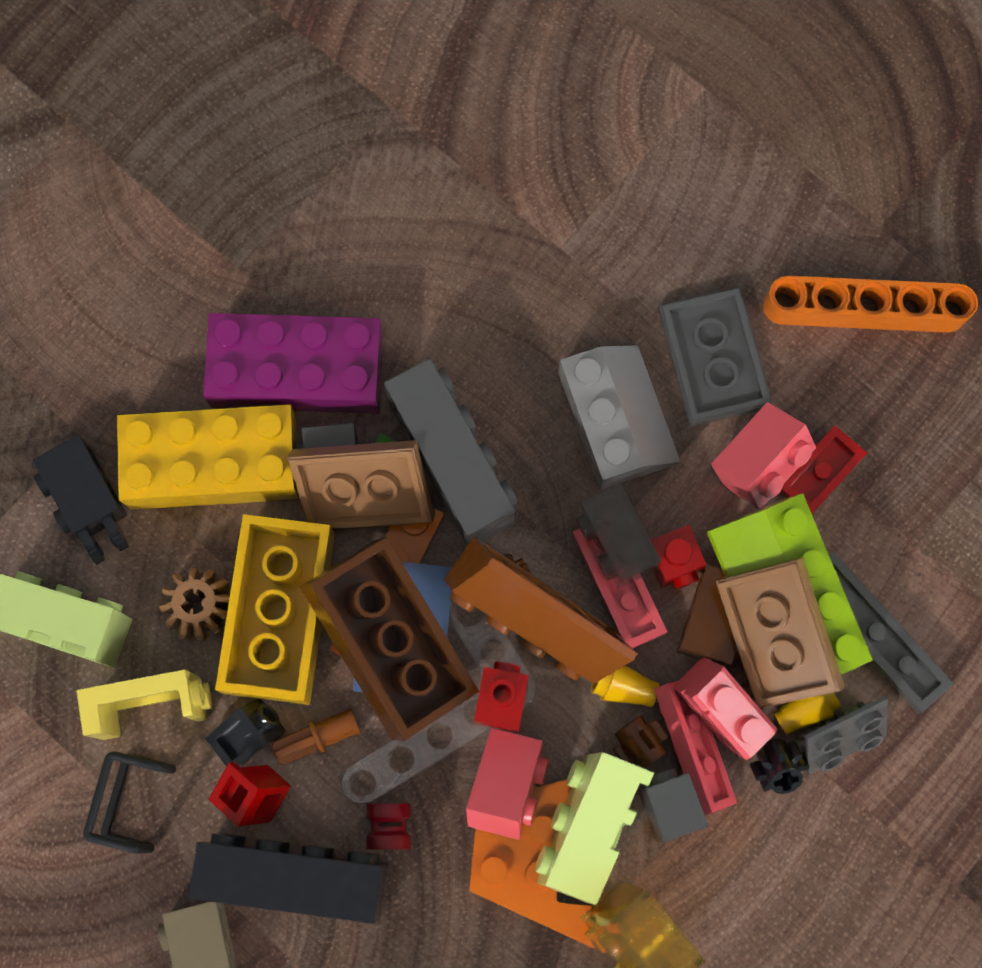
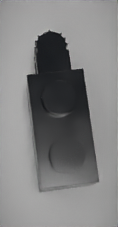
M79 434L33 459L39 473L33 476L36 484L46 498L52 495L59 508L53 512L57 523L65 534L72 532L73 535L81 540L87 553L96 565L105 561L104 552L93 536L99 531L106 528L111 542L120 552L129 547L117 521L128 515L90 445Z

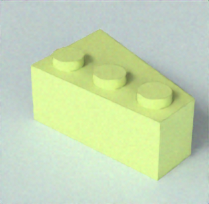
M20 571L16 572L14 578L0 574V631L112 668L116 667L133 620L121 613L123 605L98 597L96 603L81 598L83 592L57 584L55 590L40 586L42 579Z
M604 752L583 755L581 761L575 760L566 783L571 787L565 804L559 803L552 818L551 828L556 831L550 847L544 846L537 859L535 872L540 873L537 883L586 903L597 905L619 855V850L616 847L624 824L631 826L636 816V810L630 807L640 783L649 786L654 773Z

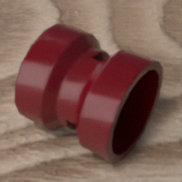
M410 803L366 804V818L371 822V831L366 836V850L411 849V835L406 831V822L411 817ZM379 822H398V826L379 827Z

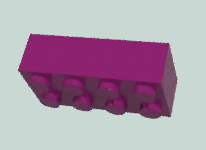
M209 313L203 397L212 409L291 405L293 411L380 414L383 329L380 318Z

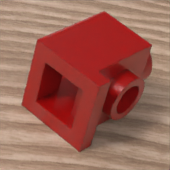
M229 762L208 800L237 827L269 823L275 816L291 785L268 765L240 767L235 762Z

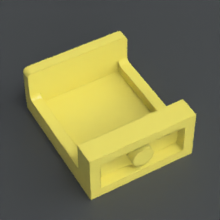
M187 670L77 690L83 736L101 740L121 737L118 711L180 699L183 716L200 722L207 720L206 710L212 709V697L208 683H202L201 677Z

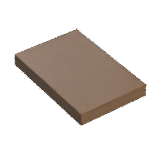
M417 440L292 449L287 457L307 522L330 525L332 529L433 522L435 511Z
M803 557L727 576L716 581L755 703L759 708L841 691L845 687Z

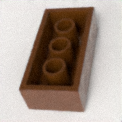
M387 537L372 541L300 586V589L392 740H408L479 692Z

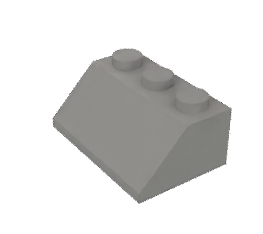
M638 345L601 346L560 360L558 374L599 490L680 464L679 456Z

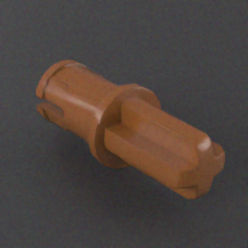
M350 707L317 723H314L313 720L308 721V727L275 740L272 743V749L279 764L286 765L319 750L323 754L326 752V747L355 734L358 735L361 733V730Z

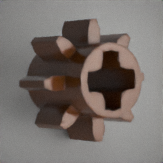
M640 715L614 733L620 742L619 745L613 748L618 758L628 763L634 762L636 766L643 769L667 752L661 742L668 738V735L655 719L647 724Z

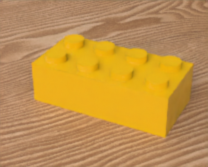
M291 405L117 415L119 501L130 510L300 499L287 458L291 450L296 449V442H298L297 417Z
M243 514L215 687L216 691L226 695L310 705L322 623L300 589V586L331 566L335 533L330 525Z

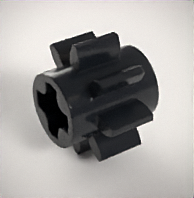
M779 738L768 740L757 751L758 761L750 763L756 781L760 782L763 791L767 792L772 789L778 794H786L796 790L803 783L801 771L810 768L804 753L800 751L795 740L787 744L785 740Z

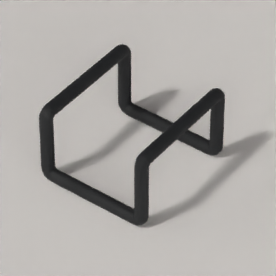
M111 751L106 754L102 764L83 836L90 843L134 854L151 853L154 851V845L151 843L110 833L128 766L133 765L170 774L176 772V767L135 755ZM113 761L120 762V766L101 829V835L93 834Z

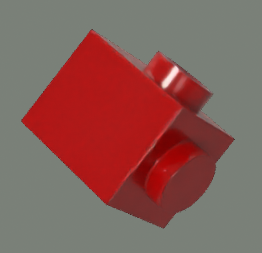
M690 525L649 540L644 549L661 588L673 584L676 590L700 580L698 574L707 565Z
M495 661L493 668H483L474 724L519 732L529 675L520 673L521 666Z

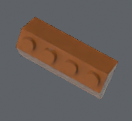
M475 536L444 578V581L452 591L449 597L456 604L469 612H472L477 607L488 615L485 621L506 636L511 630L523 637L521 645L539 658H543L546 653L558 660L555 666L575 681L580 676H583L595 684L632 662L638 654L612 627Z

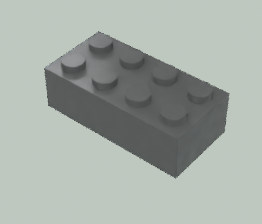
M430 358L384 382L389 405L408 440H417L423 467L466 546L474 536L485 542L513 527L514 515L518 511L515 505L518 503L517 498L507 480L499 483L496 478L497 472L494 466L497 463L486 442L478 445L475 440L477 437L474 431L476 425L467 407L464 404L457 407L455 404L456 398L453 393L455 387L445 368L442 367L437 370Z

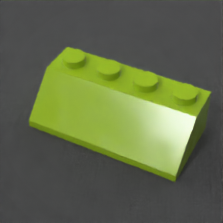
M803 493L779 500L707 531L725 577L803 557L841 675L873 660Z

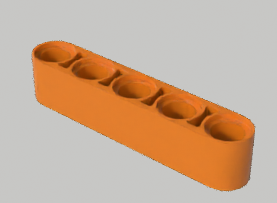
M782 276L776 279L763 302V310L766 317L773 323L780 325L946 333L955 332L962 328L974 315L978 307V298L973 289L958 283ZM786 294L790 296L794 301V306L784 307L780 305L775 295ZM818 297H830L834 300L836 308H824L819 303ZM866 297L875 301L878 311L865 309L861 304L860 298ZM903 300L914 301L918 305L920 313L909 312L904 307ZM950 301L957 304L961 309L962 315H954L949 312L945 302Z

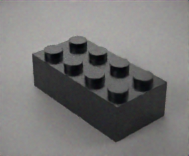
M212 833L211 841L197 842L188 899L372 924L381 917L388 864L378 863L379 854L352 851L348 852L347 859L333 857L334 848L308 845L302 846V853L289 851L290 842L257 839L256 847L245 845V836Z

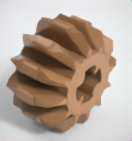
M190 567L187 581L179 573L173 574V581L178 587L175 590L170 587H163L161 592L171 598V601L159 605V611L171 614L165 622L166 627L174 629L180 626L178 636L185 640L194 630V635L200 642L206 639V627H209L216 635L221 634L222 629L216 621L219 618L226 621L227 611L223 610L222 607L229 605L230 595L223 593L229 587V583L225 579L215 582L216 572L210 568L200 577L199 570L196 567ZM196 595L203 599L201 604L204 609L199 613L192 609L193 603L191 599Z

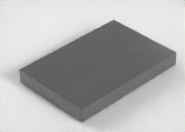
M740 286L659 305L658 312L689 427L757 412L767 402L773 405Z

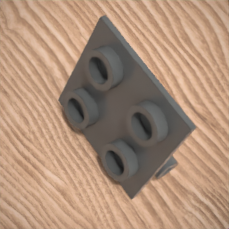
M885 695L867 704L861 701L842 711V716L840 713L835 714V721L830 722L827 719L822 721L823 727L818 723L799 732V738L795 739L800 751L804 755L806 754V760L810 766L807 769L808 774L810 775L820 769L822 772L830 771L838 767L846 756L858 750L867 752L880 745L884 737L887 736V696Z

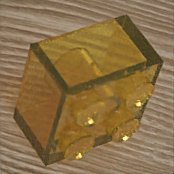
M619 881L598 900L597 905H593L580 917L589 927L585 932L586 937L601 954L607 952L616 960L618 964L614 968H699L706 962L646 888Z

